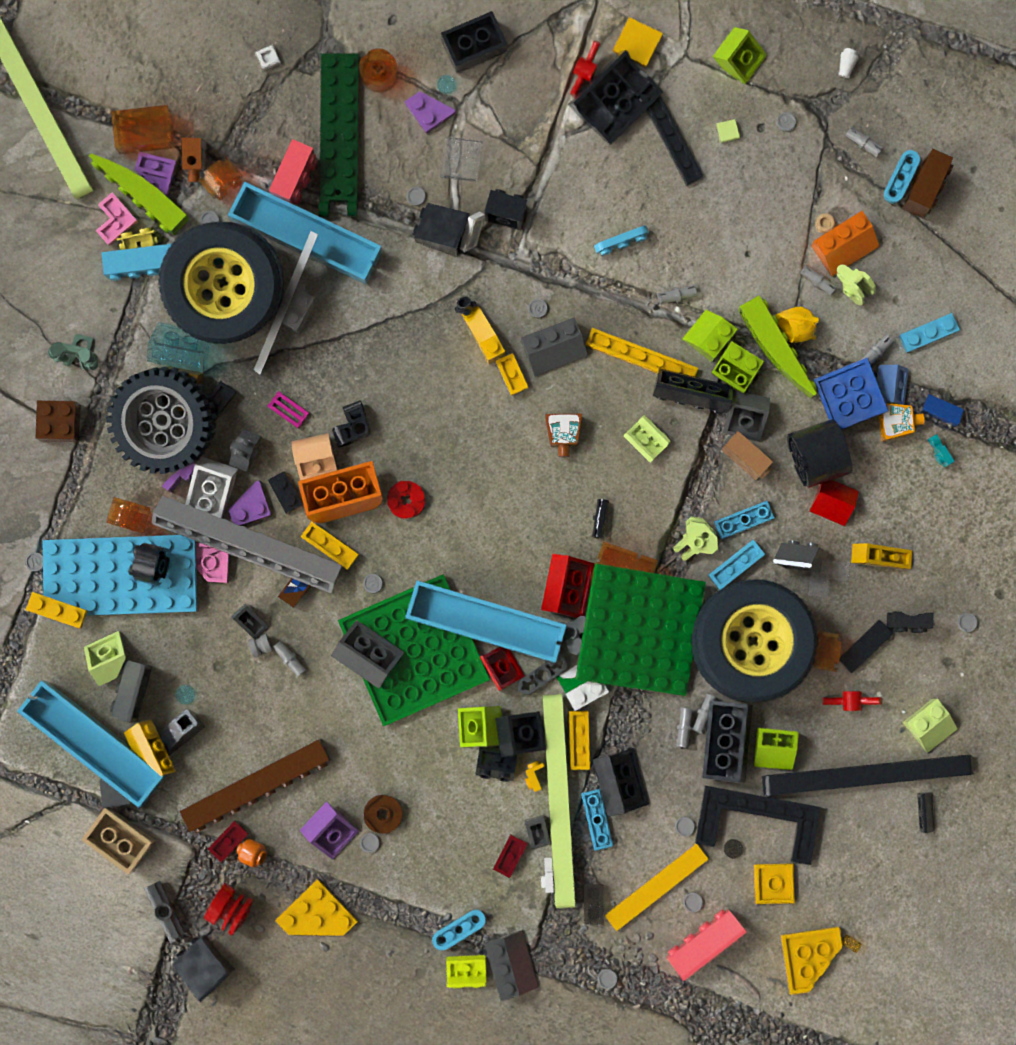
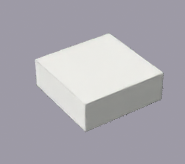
M273 45L256 52L264 71L281 64Z

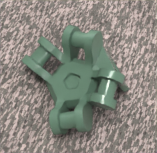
M75 334L72 345L57 342L47 351L50 358L58 363L60 361L63 362L65 366H70L76 357L83 370H95L99 363L98 356L91 352L92 337ZM80 340H85L87 347H79L77 343Z

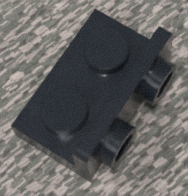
M480 746L475 775L483 779H499L502 782L514 781L517 755L501 757L500 749Z

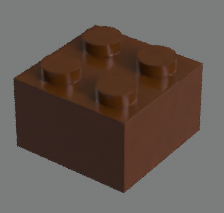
M37 400L35 439L41 442H79L80 404L76 401Z

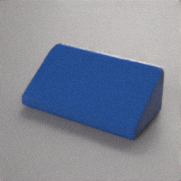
M928 394L921 412L956 427L960 423L964 409Z

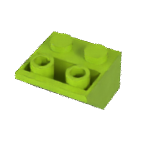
M731 341L711 374L744 394L764 361Z
M756 728L753 766L793 770L797 753L798 731Z

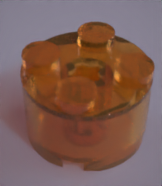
M380 48L372 49L361 58L359 71L362 82L367 89L374 92H385L393 89L398 79V69L395 58L387 50Z
M224 157V162L221 159L215 162L204 172L206 176L203 179L201 177L198 179L213 199L217 198L219 201L228 195L227 191L230 188L236 189L242 184L241 172L228 157Z
M113 497L106 523L143 533L151 508Z
M818 631V649H816L817 656L815 657L813 669L837 672L838 668H834V664H839L842 642L838 641V638H842V634Z

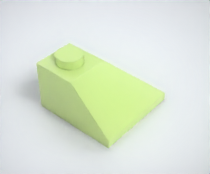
M119 631L84 647L88 671L98 686L116 679L125 661L126 655Z

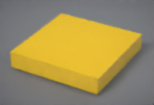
M629 17L612 52L618 54L620 51L627 50L633 62L646 68L663 33Z
M793 863L754 864L755 904L795 903Z

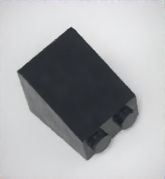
M427 203L426 208L422 207L419 225H415L412 235L415 242L458 257L470 213Z
M204 935L200 938L194 937L188 943L190 948L185 952L181 950L174 957L176 961L172 964L173 968L200 1003L235 970Z

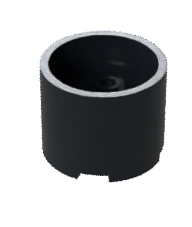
M834 419L787 435L789 452H792V458L795 463L794 468L803 486L810 488L852 473L853 468L849 448L839 425Z

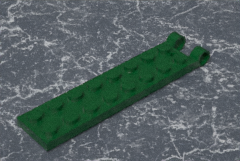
M321 53L319 217H329V202H347V216H358V53ZM341 191V194L336 195V192Z

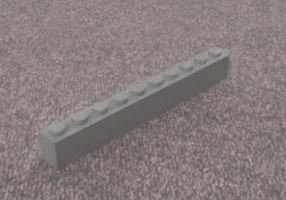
M162 496L153 512V525L329 593H332L341 571L342 565L337 564L335 561H329L319 557L317 554L308 553L298 547L290 546L280 540L272 539L262 533L254 532L244 526L236 525L226 519L218 518L208 512H203L190 505L177 502L172 498Z

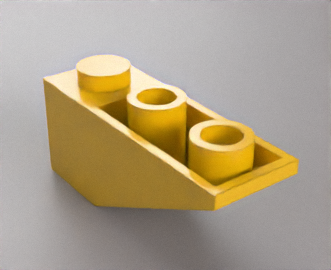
M152 719L138 722L124 732L131 750L160 776L176 772Z

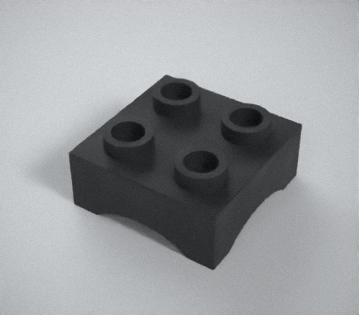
M901 611L887 613V627L892 628V632H908V629H911V633L927 632V629L933 628L934 613L926 612L916 616H910Z

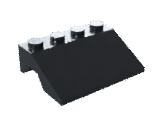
M623 50L568 105L589 127L611 145L663 91L648 74L641 71L631 60L629 52Z

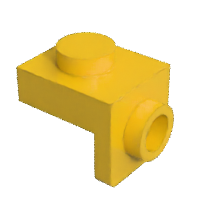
M538 761L527 765L528 769L525 771L528 778L525 781L529 790L533 788L534 792L541 790V786L534 771L545 766L543 762L539 764Z

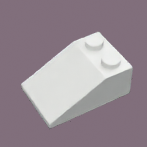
M201 457L195 464L185 505H190L195 509L208 512L222 519L234 487L238 469Z

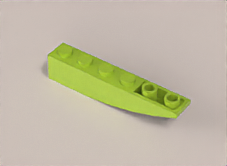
M92 153L89 155L92 160L90 164L97 171L102 169L106 173L104 177L112 184L116 182L120 186L118 189L125 196L129 194L133 198L132 202L139 209L143 207L147 211L145 214L152 221H155V219L161 223L159 227L165 233L171 232L175 236L190 220L168 197L141 176L113 161Z
M759 295L739 306V314L766 357L795 387L809 398H813L817 394V387L806 376L807 370L805 366L799 364L796 359L798 355L795 349L789 347L784 331L781 332L777 326L779 325L777 318L774 315L771 316L768 311L769 305L764 298L761 299Z

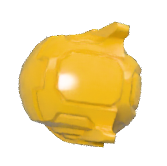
M802 306L793 307L776 314L781 332L784 331L791 343L816 339L815 333L819 318L815 317L808 308Z

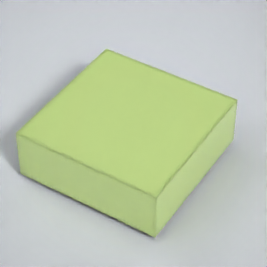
M735 119L717 123L716 127L721 143L740 138Z

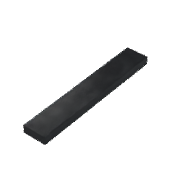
M660 95L646 111L687 187L703 179L704 176Z

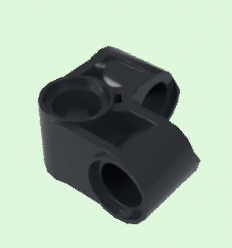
M361 400L343 406L345 417L349 423L332 428L338 448L350 445L355 441L368 437L370 434V426ZM365 425V431L362 434H358L356 432L357 426Z

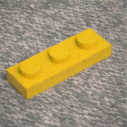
M312 521L301 535V538L347 570H349L359 556L358 553Z
M35 592L31 593L26 608L27 611L79 629H82L88 610Z
M569 711L570 770L590 769L588 711Z

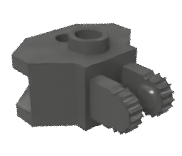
M243 429L237 440H233L230 451L232 452L229 465L248 472L259 454L262 436Z
M585 616L578 617L572 623L558 621V623L566 625L562 639L566 642L569 653L577 656L580 654Z

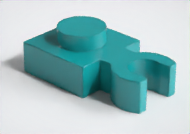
M937 434L927 439L935 450L934 453L936 455L934 457L939 465L946 467L954 462V459L945 445H942Z

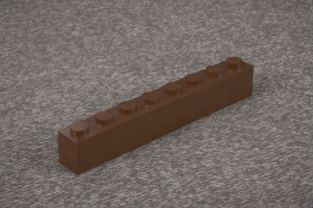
M318 739L179 812L188 831L195 830L198 833L207 828L205 824L211 821L215 824L223 820V815L230 812L233 815L241 811L240 806L246 803L250 806L258 802L259 796L264 794L265 797H268L276 792L275 788L281 785L285 788L293 784L292 779L299 776L301 780L311 774L310 770L314 768L320 770L328 766L327 761L331 759L321 739Z

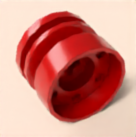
M224 883L211 902L203 919L213 925H216L220 919L224 920L221 930L224 931L230 924L231 927L228 934L233 936L247 919L254 899L249 897L245 904H243L245 894H241L237 900L234 899L236 889Z

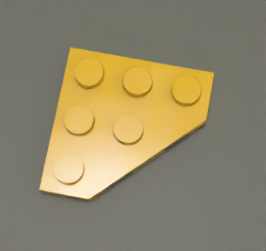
M319 879L275 920L288 935L344 936L358 922Z
M838 926L780 935L789 994L810 992L818 978L822 976L830 965L834 956L841 950L842 941Z

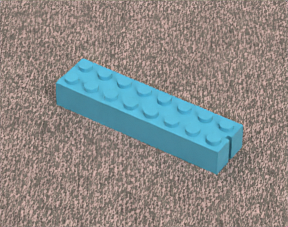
M247 182L243 183L228 213V217L232 222L247 226L262 236L300 254L304 249L310 231L318 234L309 258L366 285L374 270L372 265L376 266L383 252L382 246Z
M416 581L405 617L411 621L553 663L556 662L560 645H556V643L562 642L566 625L420 581Z
M40 681L30 694L33 697H37V699L27 698L17 710L20 715L138 808L145 805L167 776H160L134 753L127 743L48 681Z

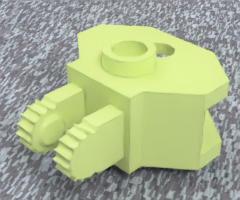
M840 264L837 267V278L843 283V292L855 304L862 306L865 303V296L862 291L869 295L875 294L876 285L865 272L858 269L852 271L845 264Z
M691 516L685 521L686 533L683 535V539L673 548L675 552H679L688 545L690 548L681 556L682 560L686 561L695 553L713 554L718 550V539L715 530L703 518Z

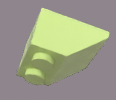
M931 699L903 721V724L926 753L930 752L957 730L951 715L938 699Z

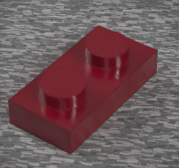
M234 820L207 850L220 862H223L249 833Z
M510 834L493 870L510 878L528 843Z

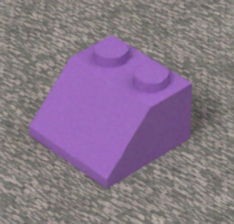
M327 801L300 829L301 833L313 846L331 859H334L359 832L345 816Z

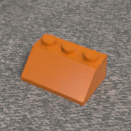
M860 211L814 240L811 247L832 277L837 274V267L840 264H845L847 267L877 249L879 243L872 224L864 212Z

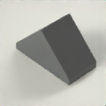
M244 604L231 616L254 639L269 627L248 604Z
M100 778L102 808L132 804L131 801Z
M543 815L524 820L532 849L551 845Z

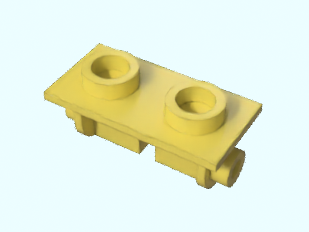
M149 227L140 229V233L135 235L132 234V231L122 233L121 238H117V240H122V244H119L120 250L138 248L137 242H140L141 247L155 246L158 243V238L153 236V233L157 231H151Z

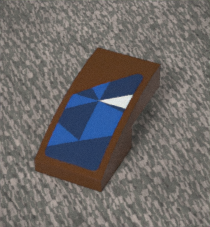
M291 578L278 597L295 608L311 585Z

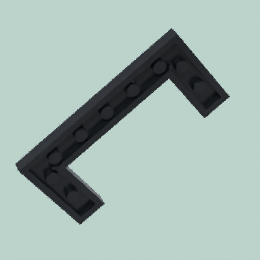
M705 785L695 844L715 847L722 808L797 822L790 861L811 865L820 813L819 806Z

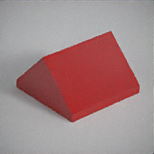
M834 480L822 483L817 490L809 512L845 526L856 506L859 491Z
M498 647L480 657L499 691L525 677L509 649Z

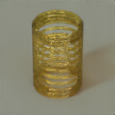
M846 934L842 939V945L854 953L860 950L862 943L857 942Z

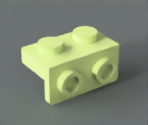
M645 415L624 434V437L650 463L671 443L666 434L661 432Z

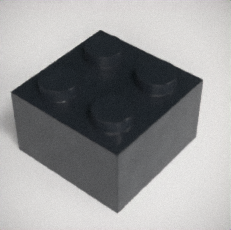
M500 189L490 190L484 211L485 221L521 231L527 212V200L525 197L518 194L511 196Z
M540 711L495 718L501 757L546 750Z

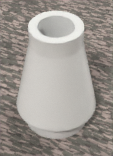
M849 48L844 49V52L841 53L839 76L850 78V74L859 59L858 51Z

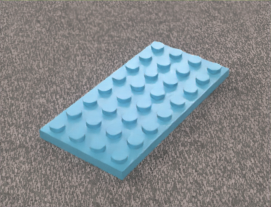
M182 535L43 540V595L88 610L86 616L198 612L196 541ZM148 543L169 549V552H166V557H170V564L165 579L161 578L159 581L161 585L156 586L135 581L133 576L129 575V567L134 561L133 551L136 545Z

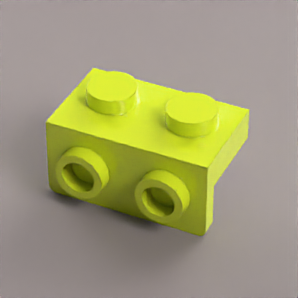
M485 955L446 956L448 988H479L486 986Z

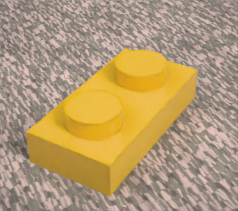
M513 353L495 361L511 396L528 389V385Z

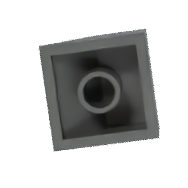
M733 390V401L726 416L723 433L734 436L739 431L747 439L761 441L769 414L770 398L745 392L743 394L740 391Z
M788 540V543H781L773 560L774 564L782 568L821 572L824 550L818 547L816 543H807L805 546L799 545L800 542Z

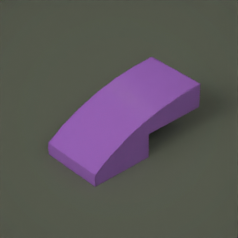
M196 463L178 470L162 487L172 492L182 478L190 482Z

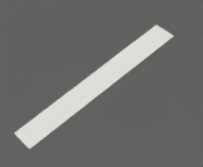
M310 231L255 365L254 371L258 374L262 372L318 234Z

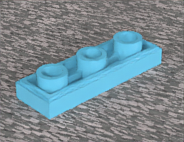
M768 501L714 521L720 539H724L772 520L774 515ZM746 517L747 523H743L741 518Z
M600 789L581 793L594 851L612 847L613 842ZM596 816L601 818L599 823L594 822Z

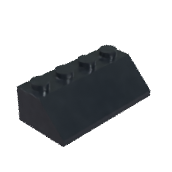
M659 368L653 396L659 400H671L680 405L689 404L697 409L706 408L721 414L728 413L733 401V387L728 384Z
M710 701L702 778L745 783L753 705Z

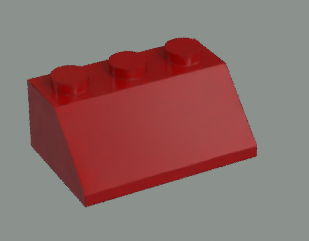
M552 554L541 610L573 618L584 616L595 563L572 556Z

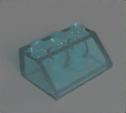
M158 322L147 343V362L203 373L208 363L212 342L208 343L198 340L196 337L193 338L176 325Z

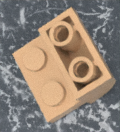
M329 433L292 441L294 462L297 466L300 480L337 471Z

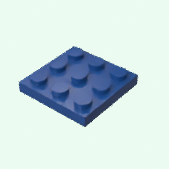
M868 358L814 379L828 419H834L841 430L889 411Z

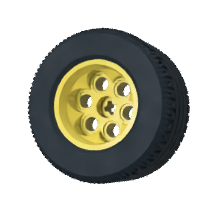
M209 222L197 225L180 235L170 245L171 247L168 248L166 255H164L160 266L161 271H159V292L161 293V300L164 302L163 306L167 309L166 312L171 316L172 321L176 322V325L183 329L182 331L193 338L196 337L198 340L208 343L212 342L213 344L241 341L266 326L280 306L284 291V274L280 259L277 257V253L271 244L261 234L247 226L232 222ZM216 258H222L224 261V266L221 269L216 268L214 265ZM236 264L242 267V273L238 276L232 271L233 266ZM202 270H206L209 273L207 281L201 280L199 276ZM226 277L228 285L221 287V283L218 281ZM238 284H243L246 288V292L243 295L236 292ZM205 289L212 291L213 296L211 300L203 297ZM223 296L230 298L231 304L229 307L222 305L221 299Z
M763 579L739 581L719 590L703 604L694 623L691 644L693 659L698 671H700L702 677L705 678V681L712 688L724 694V696L735 700L765 702L789 694L804 681L803 679H806L817 656V627L815 626L816 623L814 618H812L811 611L808 610V606L803 603L804 601L800 597H797L798 595L795 592H791L789 588ZM745 617H749L752 620L750 628L743 625ZM764 622L771 624V630L768 633L762 629ZM732 631H736L739 634L737 642L730 640L729 636ZM749 637L756 638V646L748 644L750 642ZM771 640L777 644L775 651L768 649V642ZM737 650H742L745 654L742 661L737 660L735 657ZM758 654L764 658V662L760 666L754 662V658Z

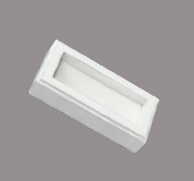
M482 212L468 217L460 249L464 252L477 246L485 214Z

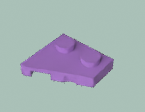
M421 91L405 101V105L426 134L456 114L453 108Z
M139 152L134 170L168 197L177 162Z
M259 480L228 509L232 522L239 526L272 516Z

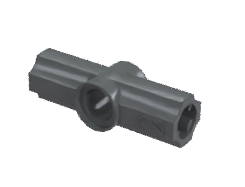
M161 881L144 888L155 910V917L160 921L169 941L184 935L185 931L175 912V906L170 902ZM162 906L168 907V916L162 915L160 911Z

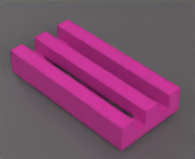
M279 391L267 405L268 408L297 429H299L309 415L307 411ZM282 398L284 401L289 403L291 406H293L295 409H297L304 415L302 417L299 416L297 413H295L290 408L281 403L278 399ZM275 403L297 418L299 422L296 423L275 408Z

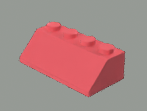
M728 909L718 911L714 915V920L710 923L708 921L704 922L696 934H689L683 939V944L679 947L675 945L668 951L666 957L683 981L746 933L745 929Z

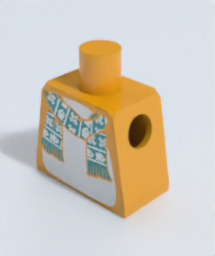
M886 403L889 411L879 415L881 442L913 434L915 432L914 426L924 425V414H913L911 405Z

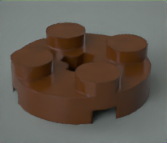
M386 794L371 798L364 808L365 824L371 831L380 834L394 831L399 826L403 816L400 803L394 797ZM379 809H382L383 811L386 809L388 811V813L386 814L388 817L387 819H384L383 817L380 819L378 817V815L380 814Z

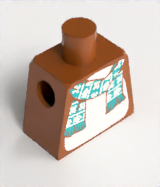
M182 138V168L188 172V182L199 183L200 172H206L207 142L202 138ZM196 159V164L192 165L193 160Z
M582 413L545 414L550 447H558V457H570V447L577 446Z

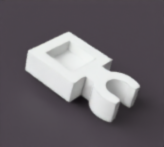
M552 857L544 858L545 876H541V888H545L546 893L554 892Z

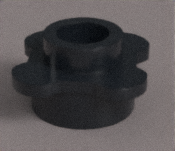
M462 297L457 301L455 312L468 316L471 314L472 309L477 306V303L471 301L469 297Z

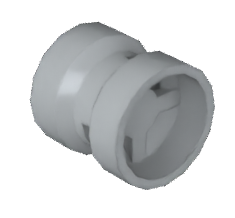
M267 634L261 635L258 639L252 638L248 640L254 658L259 657L264 652H273Z

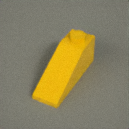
M479 306L473 308L468 316L462 314L488 364L505 356L504 348Z
M868 543L852 544L851 563L911 569L912 550Z

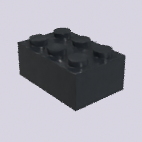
M493 11L441 32V41L456 74L508 52V44Z

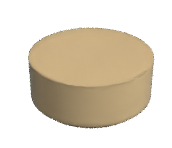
M821 214L815 221V227L820 233L825 234L835 226V220L830 214Z

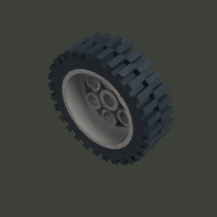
M155 367L129 377L130 379L124 380L121 383L122 386L114 391L117 395L112 396L109 401L113 405L107 408V412H110L111 416L106 417V423H112V426L108 427L107 430L108 433L114 432L115 436L110 438L112 444L118 442L119 446L115 450L118 453L123 451L125 454L122 458L125 461L131 459L130 465L133 467L140 465L139 470L145 472L150 469V473L153 474L159 471L160 474H166L182 469L198 460L197 458L201 457L205 453L204 450L211 445L209 441L214 438L215 433H212V430L216 429L217 423H212V420L217 417L216 412L211 413V409L215 406L213 402L209 403L207 398L211 397L209 392L204 394L202 391L205 388L202 383L199 385L195 383L198 379L194 376L187 377L189 373L185 371L178 372L179 369ZM163 395L168 399L167 405L162 402ZM146 403L151 406V413L146 411ZM178 406L184 410L183 416L178 414ZM161 415L167 417L166 424L161 421ZM145 422L150 425V432L144 428ZM177 426L182 427V429H183V434H182V435H180V434L177 432V430H176ZM160 434L166 436V443L161 441Z

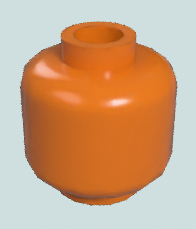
M248 839L244 843L241 842L237 848L238 860L252 868L262 865L267 857L265 846L252 839Z

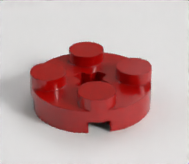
M400 481L389 490L387 505L396 517L401 519L413 518L418 516L424 509L425 495L418 484L412 481ZM409 495L411 503L403 505L402 496L406 497Z

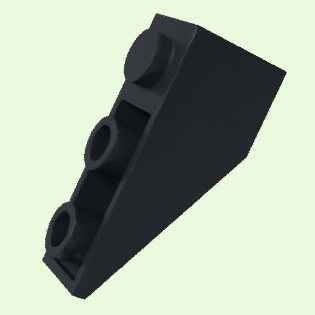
M186 709L173 719L159 736L170 756L204 729L205 726L194 711Z

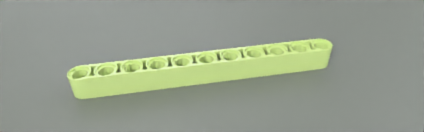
M0 17V59L72 194L78 200L93 192V189Z
M562 694L543 695L555 908L575 907L563 700Z

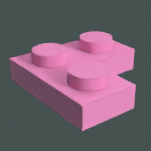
M113 193L98 204L110 219L99 227L96 232L109 246L117 238H120L122 233H126L138 222Z

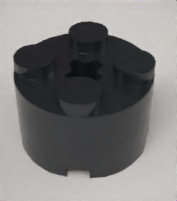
M148 543L136 545L133 551L134 561L129 567V575L133 576L135 581L156 586L161 585L159 581L161 578L165 579L170 564V557H166V552H169V549Z

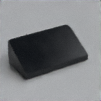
M918 793L919 830L922 833L934 832L932 793Z

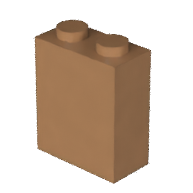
M739 431L721 450L754 480H757L759 477L763 479L772 469L770 465L773 461Z

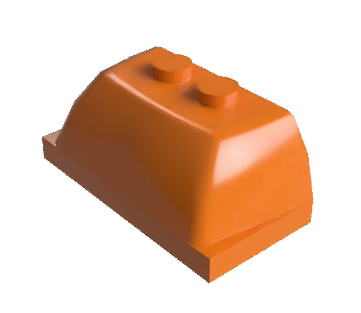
M373 461L298 481L306 516L315 523L321 524L373 510L382 501V494Z

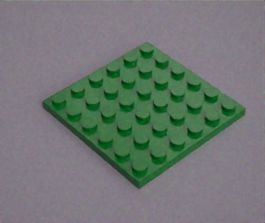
M595 563L575 679L686 696L693 659L691 636L696 617L702 607L706 582Z
M444 574L424 582L450 590ZM414 587L338 620L344 635L357 620L404 652L380 688H377L363 678L383 727L490 680L472 638L405 618Z

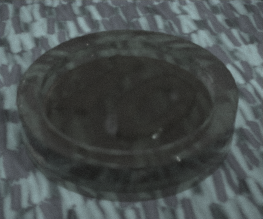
M730 839L724 844L723 850L727 857L736 859L742 855L743 845L736 839Z

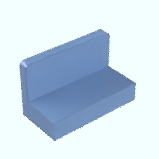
M879 365L877 382L886 403L904 405L908 368L900 365Z

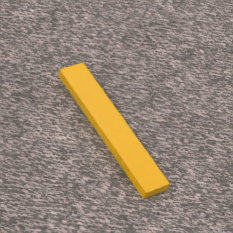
M595 328L591 329L585 344L586 347L657 374L659 368L694 377L698 371V368Z
M694 844L604 916L617 932L708 860L707 856L697 844Z

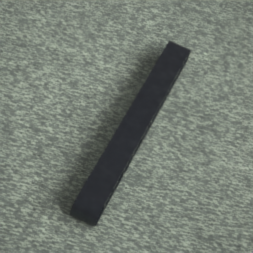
M958 755L764 775L761 777L763 795L771 796L973 775L974 770L972 755Z

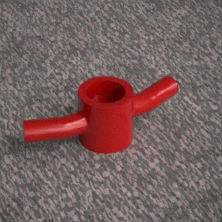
M594 40L587 58L582 56L579 58L573 74L578 77L570 92L571 96L575 97L578 94L584 80L589 82L592 80L598 64L594 63L593 60L600 47V42Z
M843 691V697H822V705H843V711H862V705H882L883 703L882 697H862V691Z

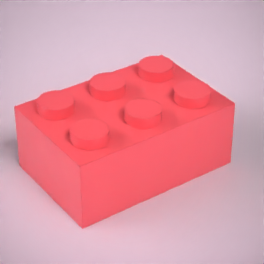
M291 140L270 186V194L295 206L300 204L303 196L301 194L302 190L307 188L310 182L309 175L311 171L316 169L318 164L312 147L296 140Z

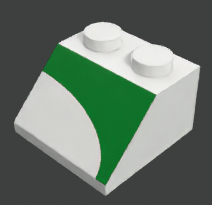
M577 665L556 676L574 711L609 692L605 684L575 679Z

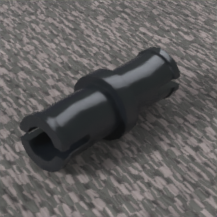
M597 499L596 513L593 516V538L604 539L605 524L608 522L607 510L609 500Z

